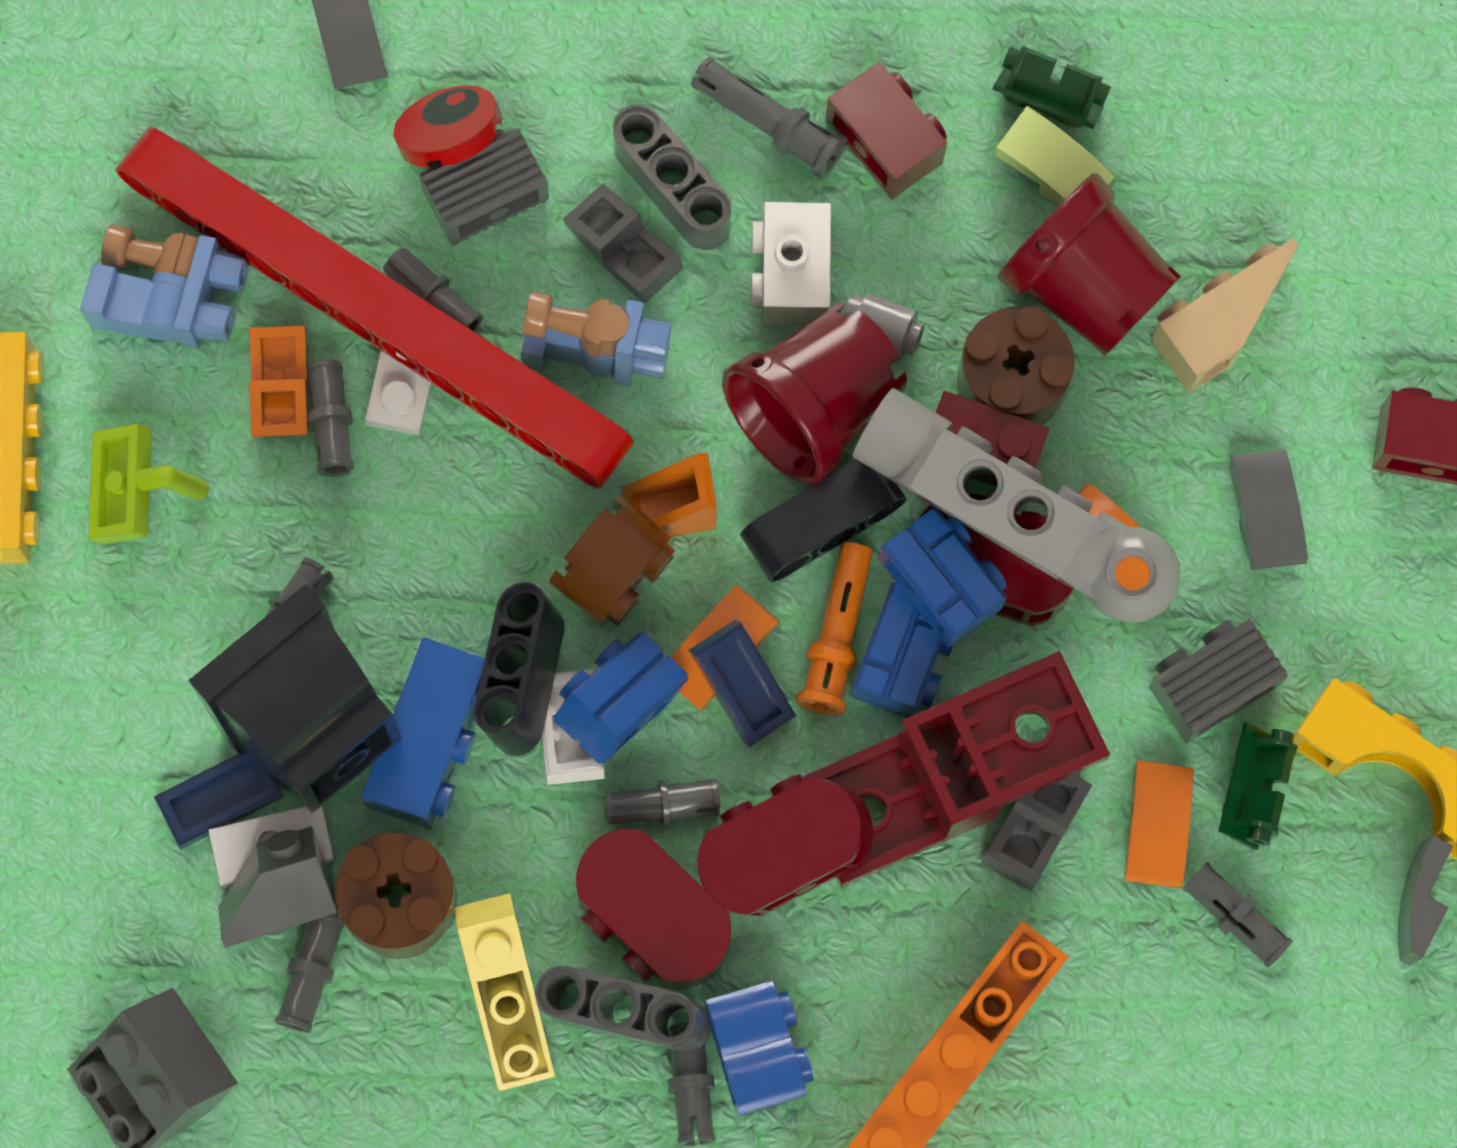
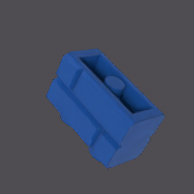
M933 508L912 523L910 527L905 528L881 547L878 559L949 648L1003 608L1007 596L1002 590L1007 585L1002 574L989 560L980 563L969 550L967 545L971 543V538L960 521L952 516L945 519L937 508Z
M897 582L891 583L853 684L851 696L859 701L875 707H882L886 711L908 718L917 713L919 705L931 708L942 676L932 673L939 653L950 657L953 646L949 648L946 646Z
M639 632L625 645L618 638L615 639L595 660L594 664L599 668L593 674L589 675L583 669L580 670L559 692V695L565 701L554 715L555 723L573 740L578 739L580 747L598 764L607 762L673 701L688 681V673L670 656L665 657L663 649L645 632Z

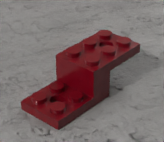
M1058 651L902 720L898 735L809 773L802 778L805 780L809 777H815L839 783L854 791L860 798L874 797L878 799L885 808L883 821L873 826L872 846L864 863L836 877L839 887L842 888L995 820L1004 805L1108 760L1110 752L1061 652ZM1024 714L1038 715L1047 725L1048 733L1046 738L1036 743L1026 742L1016 732V720Z

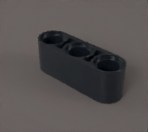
M856 459L822 481L761 515L741 531L740 536L768 580L772 583L791 575L898 510L906 502L907 498L898 484Z
M529 582L516 583L510 586L499 598L474 707V719L480 729L503 753L511 756L524 755L530 752L542 737L564 634V619L561 613L537 585ZM513 717V719H512L509 723H507L506 725H504V723H505L509 718Z

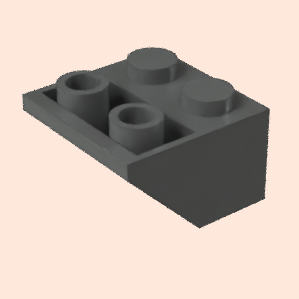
M174 988L123 1010L67 1069L76 1082L79 1091L86 1097L108 1130L111 1139L119 1148L161 1147L209 1113L238 1084Z

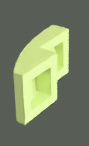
M1026 106L996 147V157L1040 184L1038 193L1058 206L1092 173L1099 174L1109 187L1114 181V176L1091 153L1059 127L1028 106Z

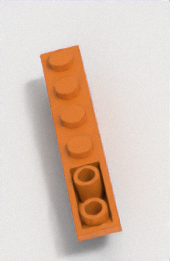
M1021 921L847 1148H923L1069 956L1024 921Z

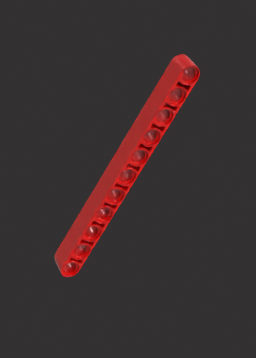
M148 127L115 168L118 176L140 195L200 234L216 238L220 247L244 258L247 264L586 484L601 489L634 444L631 436L606 416L157 128ZM396 353H398L399 355H401V356H402L403 358H405L406 360H403V359H401L400 357H398Z

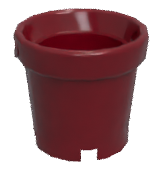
M1092 173L1014 253L998 272L997 279L1018 295L1028 293L1089 341L1105 357L1181 276L1159 255L1115 205V193L1103 178L1097 173Z
M841 302L831 306L818 318L766 352H753L733 363L723 372L722 389L740 429L753 446L776 469L790 479L806 485H813L822 481L838 465L841 451L867 426L888 392L895 388L902 393L907 384L906 371L896 380L894 378L890 365L898 360L900 356L883 330L859 309L848 318L840 314L846 305Z

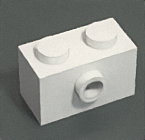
M764 202L763 221H753L752 254H763L762 273H752L751 306H762V325L806 326L830 308L831 203Z

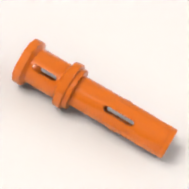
M852 542L841 544L827 598L819 640L813 642L807 649L806 658L810 661L804 691H799L795 700L799 707L807 711L827 716H842L846 712L847 704L843 701V695L849 671L854 670L857 664L856 653L851 648L873 550L865 545ZM849 591L846 611L841 612L840 608L844 592ZM830 673L828 687L824 689L822 686L825 674Z

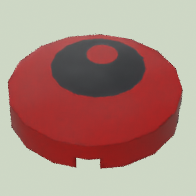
M459 85L431 93L408 107L396 121L393 137L406 162L417 167L427 168L429 167L427 161L440 160L442 166H450L476 156L489 146L498 134L495 127L497 124L502 125L503 117L497 101L490 91L479 86Z

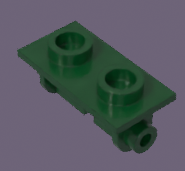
M1023 45L1020 50L1009 47L1002 65L1004 68L994 83L992 90L1004 94V98L1016 106L1023 108L1035 106L1053 113L1057 121L1069 127L1082 128L1086 126L1094 129L1111 89V86L1102 83V76L1067 64L1061 81L1051 78L1057 59Z
M1243 723L1218 832L1255 850H1258L1259 844L1269 845L1271 836L1278 835V825L1285 794L1280 791H1272L1273 783L1288 784L1294 755L1298 749V746L1293 743L1295 735L1292 732L1272 729L1270 735L1249 723Z

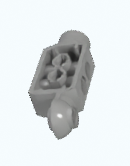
M895 388L888 392L876 409L855 447L853 458L884 475L946 515L957 518L963 525L1061 583L1086 594L1091 598L1093 604L1108 617L1123 622H1143L1161 614L1174 600L1180 584V563L1172 546L1158 533L1142 527H1128L1103 511L1098 518L1089 513L1093 507L1091 506L1092 502L1064 485H1062L1057 494L1039 484L1043 478L1041 476L1042 473L1031 465L1014 456L1005 464L990 455L994 449L991 447L992 443L963 426L957 435L952 433L953 423ZM982 473L994 476L998 481V486L992 497L977 501L967 495V486L973 476ZM1028 502L1042 504L1048 511L1046 523L1036 530L1021 528L1016 523V514L1022 505ZM1137 558L1147 565L1149 580L1143 588L1127 590L1118 584L1115 578V570L1122 560Z

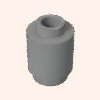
M869 293L865 297L852 294L843 315L848 318L859 309L873 320L896 348L900 358L895 362L900 363L905 353L914 356L924 331V324L917 322L918 311Z

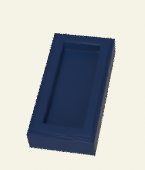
M733 620L688 650L742 741L749 747L796 716L740 621Z
M246 751L154 796L181 850L209 836V829L233 824L284 797L277 781Z

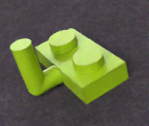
M132 424L94 431L89 540L104 545L147 538L150 490L166 488L193 500L201 501L207 496L209 485L207 481L169 465L151 467L152 429Z

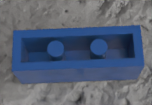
M425 637L422 638L393 713L402 739L374 762L361 795L367 808L431 830L436 816L445 818L456 789L455 785L449 783L456 762L465 765L475 741L476 732L470 731L469 728L474 717V707L485 658Z

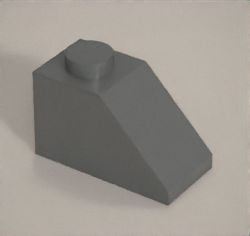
M312 826L298 831H281L266 841L256 843L218 907L221 940L225 948L337 913L333 882Z

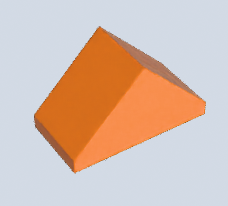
M707 453L695 454L622 487L623 497L671 536L716 530L717 504Z

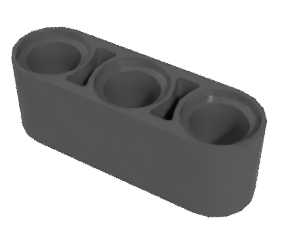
M641 104L623 108L616 115L613 123L614 153L619 163L690 245L701 250H713L721 246L728 239L731 227V202L725 191L653 109ZM633 131H642L651 136L649 141L643 144H632L625 139ZM673 170L685 176L682 182L672 185L666 184L658 178L662 173ZM709 210L716 213L720 219L711 225H703L696 222L693 216L700 211Z
M556 966L548 969L540 977L536 985L535 997L539 1008L545 1014L572 1027L683 1053H690L699 1049L707 1041L711 1031V1020L703 1006L678 992L569 966ZM577 983L579 996L576 1003L571 1008L562 1010L559 1003L562 990L569 984ZM632 996L634 1005L630 1017L624 1022L615 1023L613 1009L616 1003L622 997ZM679 1009H687L689 1023L686 1029L680 1035L671 1037L667 1029L670 1016Z

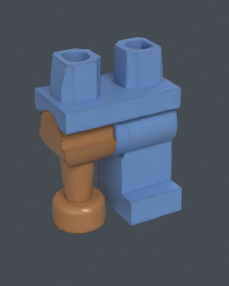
M111 224L108 227L101 250L102 265L93 264L80 307L91 328L166 342H181L184 346L199 349L201 339L229 341L234 325L235 312L230 306L212 303L216 288L238 293L242 292L249 273V267L244 258L221 251L216 238L200 235L198 238L186 235L185 233H174L164 243L135 240L134 231L129 227ZM131 262L155 269L152 281L121 274L117 270H125Z
M531 291L523 324V335L525 337L521 349V362L532 370L541 372L544 370L546 358L583 365L589 373L596 376L608 377L614 374V383L626 386L631 385L633 372L663 378L669 352L672 324L643 318L644 303L627 299L625 311L617 305L610 304V299H600L591 304L587 310H579L553 305V298L550 294Z

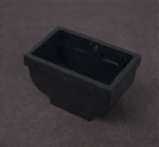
M307 584L188 680L219 732L237 753H240L242 750L246 751L283 788L296 798H299L312 814L402 739L392 712L376 695L364 672L336 633L326 606Z

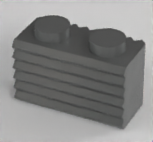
M515 128L507 133L502 129H496L498 134L492 143L476 156L450 166H442L440 160L430 161L426 171L419 174L422 191L451 245H457L460 241L467 240L470 236H475L480 231H486L490 226H496L499 222L515 217L520 212H525L529 208L536 207L539 203H545L549 199L545 175L527 146L519 128Z
M1248 619L1237 627L1233 625L1231 620L1225 621L1202 637L1203 642L1206 644L1205 647L1190 656L1186 654L1184 649H1180L1155 666L1159 675L1153 679L1149 689L1186 744L1265 696L1270 691L1275 690L1288 676L1286 669L1281 666L1279 659L1275 657L1273 650L1268 647L1267 641L1262 638L1260 631L1256 629L1252 620Z

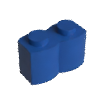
M770 981L705 1001L704 1007L711 1020L712 1036L737 1117L801 1099L807 1095L805 1083L814 1081L805 1048L794 1049L788 1027L797 1025V1021L787 991L777 993L774 981Z

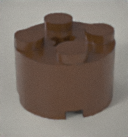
M1039 307L1005 308L987 315L974 326L966 338L958 368L957 389L959 396L1040 425L1046 424L1053 418L1062 404L1073 376L1074 353L1070 340L1064 330ZM1006 366H1013L1015 368L1009 371L1005 370ZM1016 369H1022L1025 374L1020 376Z
M618 495L613 502V508L617 513L613 515L605 508L564 557L569 562L564 568L568 571L566 576L563 577L555 570L548 582L601 626L608 620L619 626L639 601L637 598L640 594L635 591V588L644 577L654 583L674 558L672 555L676 551L670 546L673 537L621 495Z
M398 832L373 836L347 852L337 875L335 899L343 922L361 945L382 957L405 959L427 952L445 934L455 918L454 907H457V892L447 863L430 842L417 836ZM401 884L405 892L411 894L402 896L401 906L393 908L388 899L383 898V896L391 894L392 886Z

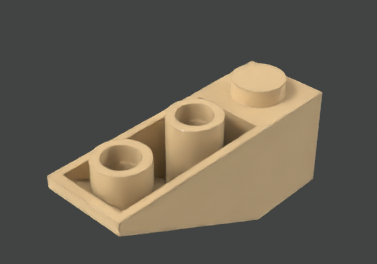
M1294 238L1278 248L1274 243L1265 245L1247 260L1249 265L1247 268L1234 276L1229 271L1219 274L1203 287L1204 295L1190 304L1181 299L1170 305L1157 317L1159 323L1151 342L1188 393L1234 365L1298 246Z

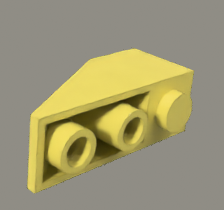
M511 894L454 907L457 930L498 1091L555 1077Z

